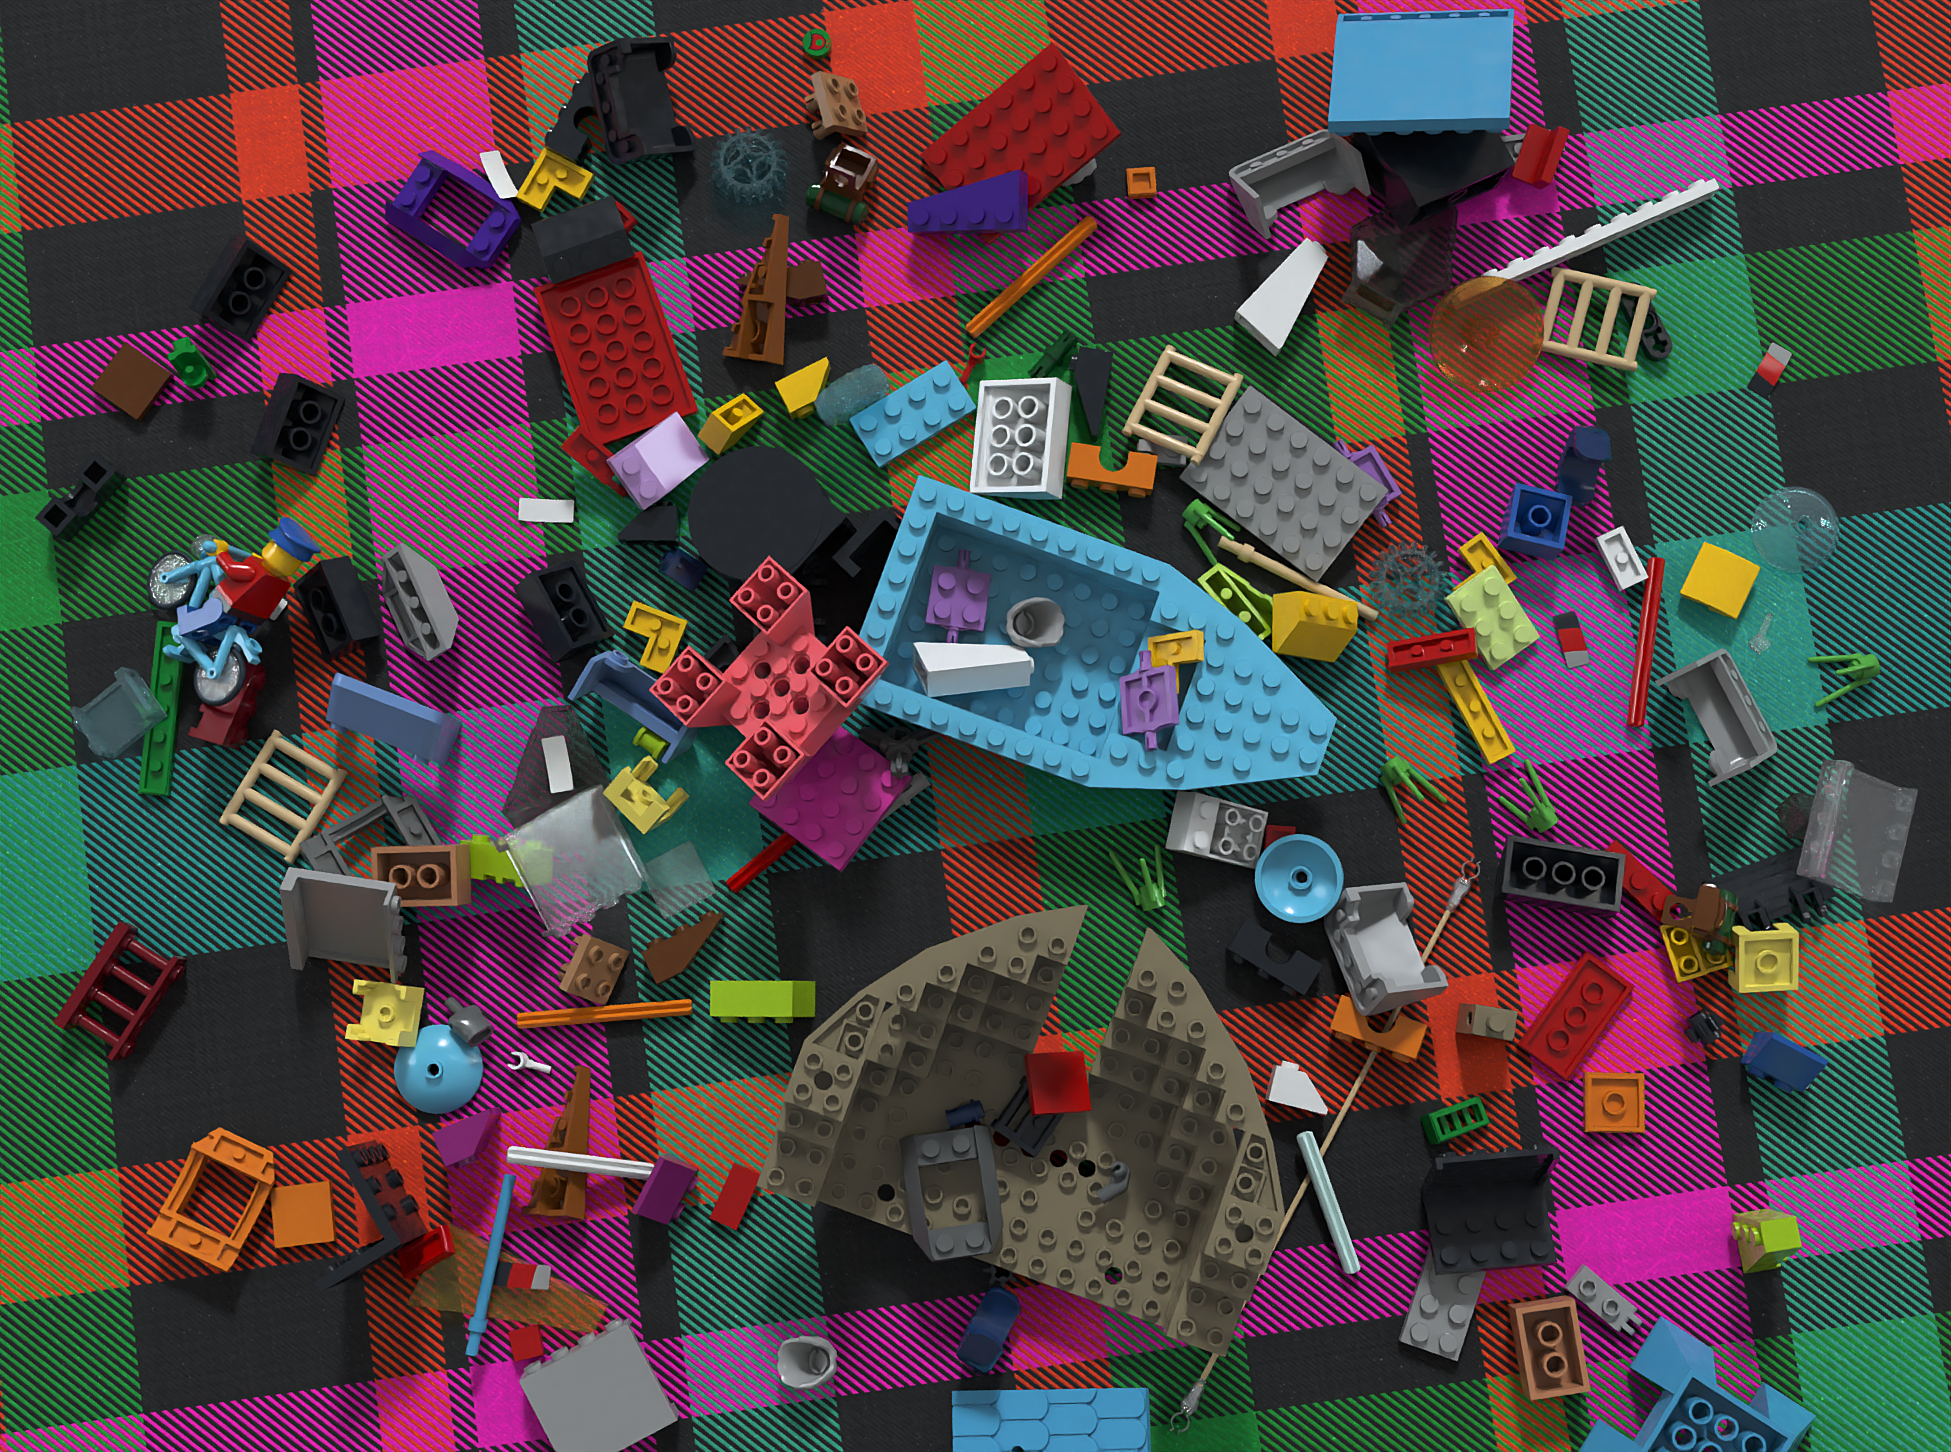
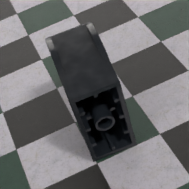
M1444 130L1439 134H1428L1425 131H1413L1407 135H1399L1395 132H1383L1379 135H1367L1365 132H1353L1351 134L1350 144L1361 152L1370 190L1385 201L1400 230L1497 188L1516 164L1501 139L1499 132L1489 133L1485 130H1473L1470 133L1461 134L1455 132V130Z
M767 446L738 449L714 462L697 482L688 508L689 531L697 551L723 579L739 589L768 556L775 560L802 586L806 587L832 560V557L857 532L847 516L831 503L827 492L802 461L786 451Z

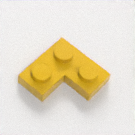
M543 148L516 197L519 201L543 213L556 189L581 202L595 176L591 172Z
M1480 532L1457 550L1474 574L1454 587L1452 592L1456 591L1490 565L1496 566L1507 585L1517 578L1483 532Z
M633 601L623 628L650 638L639 665L663 674L674 662L689 622Z
M1192 630L1148 637V650L1151 651L1152 667L1157 668L1165 665L1175 667L1177 694H1179V665L1204 661V632Z

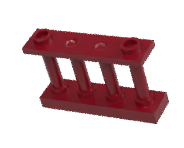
M118 922L53 1022L62 1029H74V1027L81 1026L108 1043L113 1049L107 1058L112 1061L127 1058L133 1052L136 1046L135 1039L172 982L180 979L185 970L183 965L187 961L183 956H173L168 961L136 941V936L134 935L138 928L129 922ZM130 950L163 971L154 986H151L119 965L118 959L124 951ZM107 976H115L146 996L137 1012L103 991L102 984ZM91 1001H98L130 1022L121 1037L86 1016L87 1012L85 1010Z

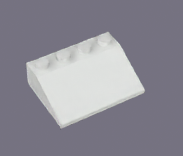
M1057 377L980 381L969 493L1035 500L1062 499L1072 386Z

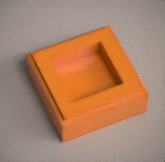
M1155 167L1126 169L1128 199L1155 198L1157 196Z

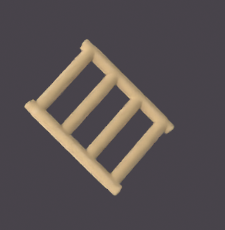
M1553 266L1551 269V277H1554L1539 336L1538 339L1535 338L1532 348L1636 372L1637 362L1635 358L1650 300H1654L1657 290ZM1565 280L1582 284L1566 345L1549 341ZM1593 287L1610 290L1595 351L1578 348ZM1622 293L1639 297L1623 358L1606 354Z
M1167 345L1127 419L1122 433L1129 437L1134 434L1191 458L1190 462L1199 466L1235 398L1244 376L1239 373H1235L1232 376L1175 352V347ZM1170 362L1226 385L1227 388L1221 400L1163 376ZM1157 387H1162L1214 409L1215 411L1209 423L1151 400ZM1145 410L1203 434L1196 448L1138 424Z
M274 730L225 808L219 823L235 826L285 856L284 859L289 864H293L301 853L299 843L310 838L348 772L345 769L338 768L336 770L284 740L282 738L283 735L279 731ZM275 749L282 751L330 779L322 795L267 764ZM260 774L314 804L315 806L307 820L253 790L252 787ZM244 800H249L300 830L291 845L287 844L236 814Z

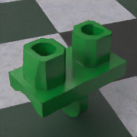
M184 337L172 343L174 352L167 354L169 362L180 374L187 387L192 389L200 388L205 385L208 379L213 380L217 378L215 370L197 346L193 345L189 337Z

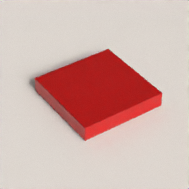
M1084 1051L1033 1053L1024 1056L1032 1116L1088 1113L1092 1111Z

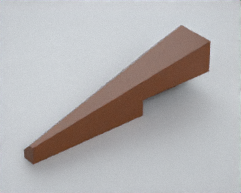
M774 214L772 219L775 220L772 234L770 238L764 239L762 245L766 247L761 263H755L741 301L743 312L739 322L732 325L731 331L735 333L730 347H724L722 355L783 365L789 216Z
M581 1065L574 1068V1071L577 1072L571 1091L565 1092L563 1098L567 1100L562 1116H556L544 1150L587 1155L591 1068ZM542 1167L538 1180H532L530 1188L534 1189L529 1205L522 1207L521 1214L566 1221L584 1220L586 1172Z

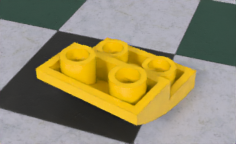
M1704 542L1680 591V596L1706 605L1710 611L1737 620L1761 567L1725 549Z
M1665 924L1659 926L1677 983L1733 966L1729 950H1727L1726 955L1713 957L1701 949L1702 940L1692 937V933L1688 930Z

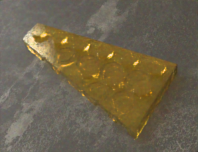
M449 1223L448 1226L456 1253L423 1272L407 1305L474 1315L489 1242L453 1223ZM500 1249L498 1261L530 1264ZM550 1274L548 1290L493 1285L486 1317L591 1333L596 1331L609 1304Z

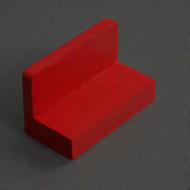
M1530 124L1525 133L1511 177L1540 190L1550 185L1570 130L1559 126L1550 131L1535 124Z

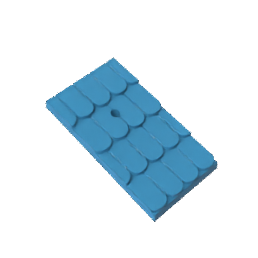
M1148 1388L952 1391L953 1452H1021L1022 1449L1024 1452H1151Z

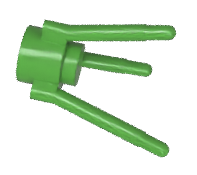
M1198 499L1194 500L1182 514L1187 520L1184 526L1192 533L1214 567L1218 563L1197 531L1196 526L1202 529L1208 523L1229 541H1234V536L1213 520L1212 517L1237 532L1241 530L1240 526L1213 510L1208 504H1203Z
M1856 653L1852 655L1809 657L1808 662L1851 661L1847 668L1837 670L1835 674L1837 676L1850 674L1853 679H1857L1817 701L1814 706L1818 708L1861 685L1870 683V678L1876 677L1880 673V665L1874 654L1862 656L1861 653Z
M1398 755L1379 768L1383 773V776L1379 779L1385 785L1402 824H1405L1407 820L1391 782L1397 786L1403 781L1420 801H1423L1424 796L1408 778L1411 775L1442 803L1447 802V799L1436 788L1418 774L1406 760L1402 761Z
M1525 759L1524 764L1542 802L1540 803L1524 778H1520L1519 782L1535 806L1528 812L1531 816L1530 818L1504 797L1500 796L1498 800L1525 822L1530 830L1536 827L1539 833H1542L1555 825L1559 819L1555 815L1556 810L1551 805L1530 760Z
M1155 845L1157 884H1152L1145 859L1141 858L1139 860L1146 886L1139 888L1140 894L1113 851L1109 853L1114 865L1131 891L1136 905L1141 904L1143 911L1166 905L1164 897L1167 894L1164 887L1162 856L1159 845Z

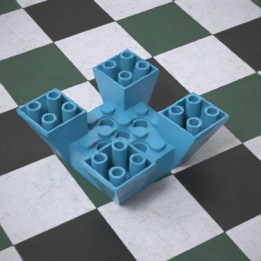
M1660 1316L1629 1366L1664 1389L1636 1438L1632 1441L1598 1419L1578 1452H1702L1706 1446H1711V1452H1795L1816 1415L1764 1382L1760 1385L1749 1406L1717 1386L1713 1349ZM1726 1419L1727 1426L1725 1430L1718 1433L1717 1427L1719 1422ZM1684 1428V1438L1676 1442L1675 1435L1677 1431Z

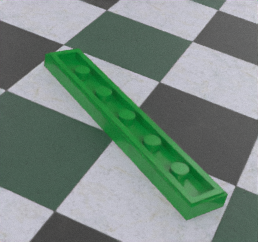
M157 622L138 794L171 795L185 662L168 657L163 652V648L168 644L175 647L181 645L174 641L171 633L172 627L177 625L178 622Z

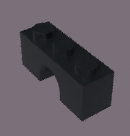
M585 72L582 79L579 78L572 88V97L568 104L564 103L558 114L559 120L554 128L551 127L548 130L544 139L546 149L581 167L593 146L588 135L578 131L579 123L588 116L598 117L591 81L587 72Z
M93 453L75 473L79 478L76 487L65 497L58 498L54 496L35 517L56 537L68 543L127 480L126 476L96 453Z
M1243 919L1226 947V950L1231 952L1229 958L1242 966H1245L1246 962L1257 968L1254 973L1270 982L1271 978L1282 984L1279 989L1294 998L1296 994L1305 996L1323 965L1299 950H1294L1286 962L1282 964L1273 963L1269 960L1265 951L1266 943L1272 934L1249 919Z

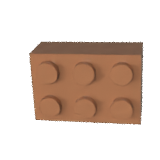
M470 844L383 846L371 848L372 880L396 883L397 896H401V907L458 906L471 903Z
M1564 1295L1508 1304L1523 1395L1530 1400L1591 1391L1575 1299Z

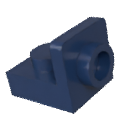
M672 548L662 555L659 561L661 567L658 572L694 592L708 566L679 548Z

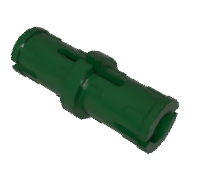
M1065 329L1050 348H1045L1043 351L1044 355L1028 371L1031 378H1046L1056 366L1060 367L1063 363V358L1079 342L1074 334L1070 336V331Z

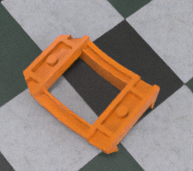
M219 1127L210 1132L209 1136L196 1143L193 1142L190 1154L174 1187L160 1209L159 1216L146 1234L162 1245L166 1244L214 1267L217 1271L228 1273L250 1235L274 1184V1154ZM209 1158L258 1181L241 1218L229 1238L181 1215L196 1188Z

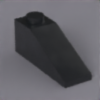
M1079 346L1078 355L1072 354L1069 371L1074 372L1073 382L1090 440L1097 442L1114 352Z

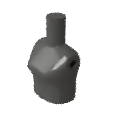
M450 997L445 1001L444 1005L453 1014L448 1021L450 1029L458 1037L462 1038L469 1047L481 1044L492 1035L494 1027L484 1017L478 1006L470 1005L463 1008L454 997Z

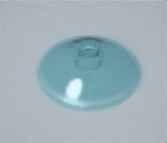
M1792 486L1776 490L1758 505L1753 515L1751 533L1757 551L1766 562L1777 569L1799 573L1812 570L1830 558L1838 544L1840 528L1835 510L1822 495L1808 488ZM1799 521H1802V522L1805 523V525H1806V529H1805V530H1801V529L1798 527V522H1799Z

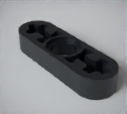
M1622 293L1619 307L1631 328L1635 315L1632 311L1636 308L1639 297L1634 301H1627V294ZM1650 300L1647 316L1650 317L1652 326L1649 329H1643L1639 345L1649 360L1658 362L1671 353L1673 344ZM1654 330L1657 331L1653 338L1652 336H1650L1648 339H1646L1645 336L1650 335ZM1655 343L1663 344L1664 348L1661 350V353L1659 350H1652V346Z

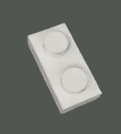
M1623 526L1594 539L1619 591L1649 578Z

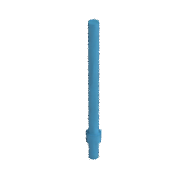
M504 1174L474 1316L470 1317L468 1330H470L466 1355H478L482 1333L486 1332L488 1320L485 1318L515 1185V1175Z

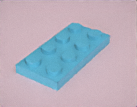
M945 360L851 417L849 422L877 467L881 469L975 412L977 407L948 361Z

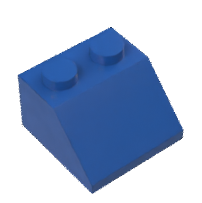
M1516 483L1502 519L1497 548L1554 561L1564 550L1573 496Z
M1756 1031L1740 1063L1749 1067L1747 1072L1762 1080L1766 1076L1776 1081L1774 1084L1776 1088L1791 1094L1792 1090L1803 1092L1825 1068L1828 1060L1775 1032Z

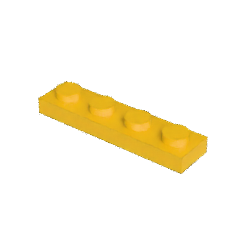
M1463 660L1435 665L1487 764L1490 765L1514 753L1516 750L1468 661Z

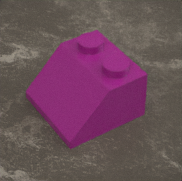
M500 1107L487 1109L432 1133L445 1167L454 1164L455 1168L458 1169L479 1160L477 1155L485 1152L501 1115Z
M669 1153L659 1156L632 1212L666 1225L671 1223L673 1219L678 1221L686 1206L681 1203L686 1192L692 1194L699 1181V1177L695 1176L698 1168Z

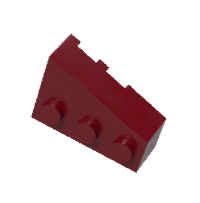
M244 660L246 675L239 694L232 701L222 706H211L202 703L199 712L203 713V717L198 728L191 727L188 735L239 751L241 745H244L248 738L249 730L247 725L250 717L252 718L256 713L257 701L255 700L258 691L264 687L266 682V673H264L266 668ZM236 661L232 671L230 683H222L219 679L212 680L210 688L213 689L210 699H224L235 689L240 674L238 661Z

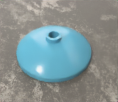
M1305 834L1288 835L1274 841L1260 856L1255 870V886L1264 906L1278 918L1294 923L1311 922L1326 915L1338 902L1344 885L1343 868L1334 850L1324 841ZM1299 872L1306 873L1307 881L1305 883L1298 880Z
M430 1025L419 1029L416 1047L401 1046L394 1065L396 1085L404 1099L418 1110L433 1114L448 1113L468 1103L478 1091L484 1071L483 1058L479 1047H469L462 1038L458 1037L450 1029L449 1025ZM432 1064H436L439 1067L437 1075H432L430 1072Z

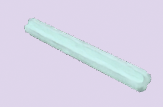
M1305 1131L1297 1135L1299 1147L1343 1270L1347 1274H1353L1361 1268L1315 1137L1312 1132Z

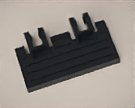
M1814 841L1702 881V884H1713L1720 890H1729L1736 894V897L1739 898L1737 905L1739 909L1734 919L1737 920L1739 926H1744L1750 932H1754L1748 918L1750 914L1754 913L1760 931H1771L1770 920L1793 912L1788 900L1791 899L1802 924H1806L1811 921V916L1802 895L1808 893L1815 912L1821 918L1828 915L1824 900L1836 896Z

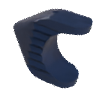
M1576 426L1571 431L1561 458L1558 461L1556 472V492L1573 496L1571 506H1586L1595 497V484L1600 465L1612 459L1611 440L1605 430L1597 426Z
M1001 1287L988 1289L964 1331L956 1356L963 1364L980 1376L988 1374L1004 1351L1003 1343L1021 1309L1016 1295Z

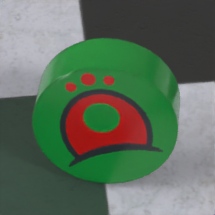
M812 29L803 38L804 51L810 58L823 59L830 53L832 44L830 36L826 31Z

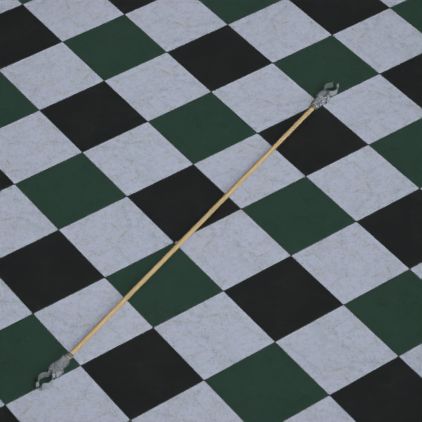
M1479 861V862L1476 863V866H1477V868H1478V872H1477L1476 876H1474V877H1472V878H1475V877H1477V876L1479 875V873H1480V866L1478 865V863H1480L1481 861ZM1467 862L1461 867L1463 876L1458 877L1452 885V892L1445 908L1446 911L1421 956L1424 964L1450 914L1459 906L1461 900L1468 894L1471 888L1470 879L1472 878H1468V880L1463 878L1465 876L1463 868ZM1401 1007L1393 1010L1381 1033H1386L1390 1030ZM1371 1051L1319 1151L1322 1158L1377 1055L1376 1052ZM1309 1172L1283 1219L1274 1249L1311 1180ZM1246 1300L1244 1301L1242 1310H1243V1308H1244V1306H1245V1304H1246V1302H1247ZM1212 1354L1201 1377H1198L1197 1381L1192 1384L1189 1392L1183 1396L1180 1402L1181 1412H1177L1172 1416L1171 1425L1173 1418L1176 1415L1182 1414L1183 1411L1187 1412V1418L1196 1412L1199 1406V1399L1207 1382L1206 1378L1218 1357L1217 1354ZM1188 1419V1424H1187V1426H1186L1184 1429H1182V1430H1178V1436H1179V1432H1183V1431H1185V1430L1188 1429V1427H1189V1419Z

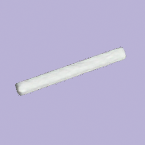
M516 1146L509 1147L506 1155L507 1162L512 1164L648 1180L654 1168V1164Z

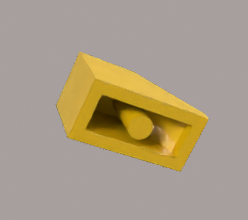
M827 357L775 382L776 388L792 419L796 417L799 419L806 418L814 413V408L818 407L831 370Z
M742 393L713 411L699 432L698 437L719 455L735 445L763 415L764 411L747 395Z

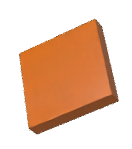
M1583 1072V1132L1645 1133L1644 1073Z
M332 1180L273 1187L271 1189L270 1197L275 1248L337 1240Z

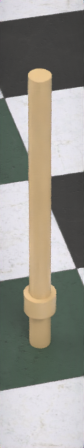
M1223 535L1218 543L1219 547L1238 555L1237 559L1245 563L1250 561L1315 594L1355 601L1254 551L1255 548L1246 543L1242 545L1235 541H1229ZM1358 602V615L1374 622L1379 612Z

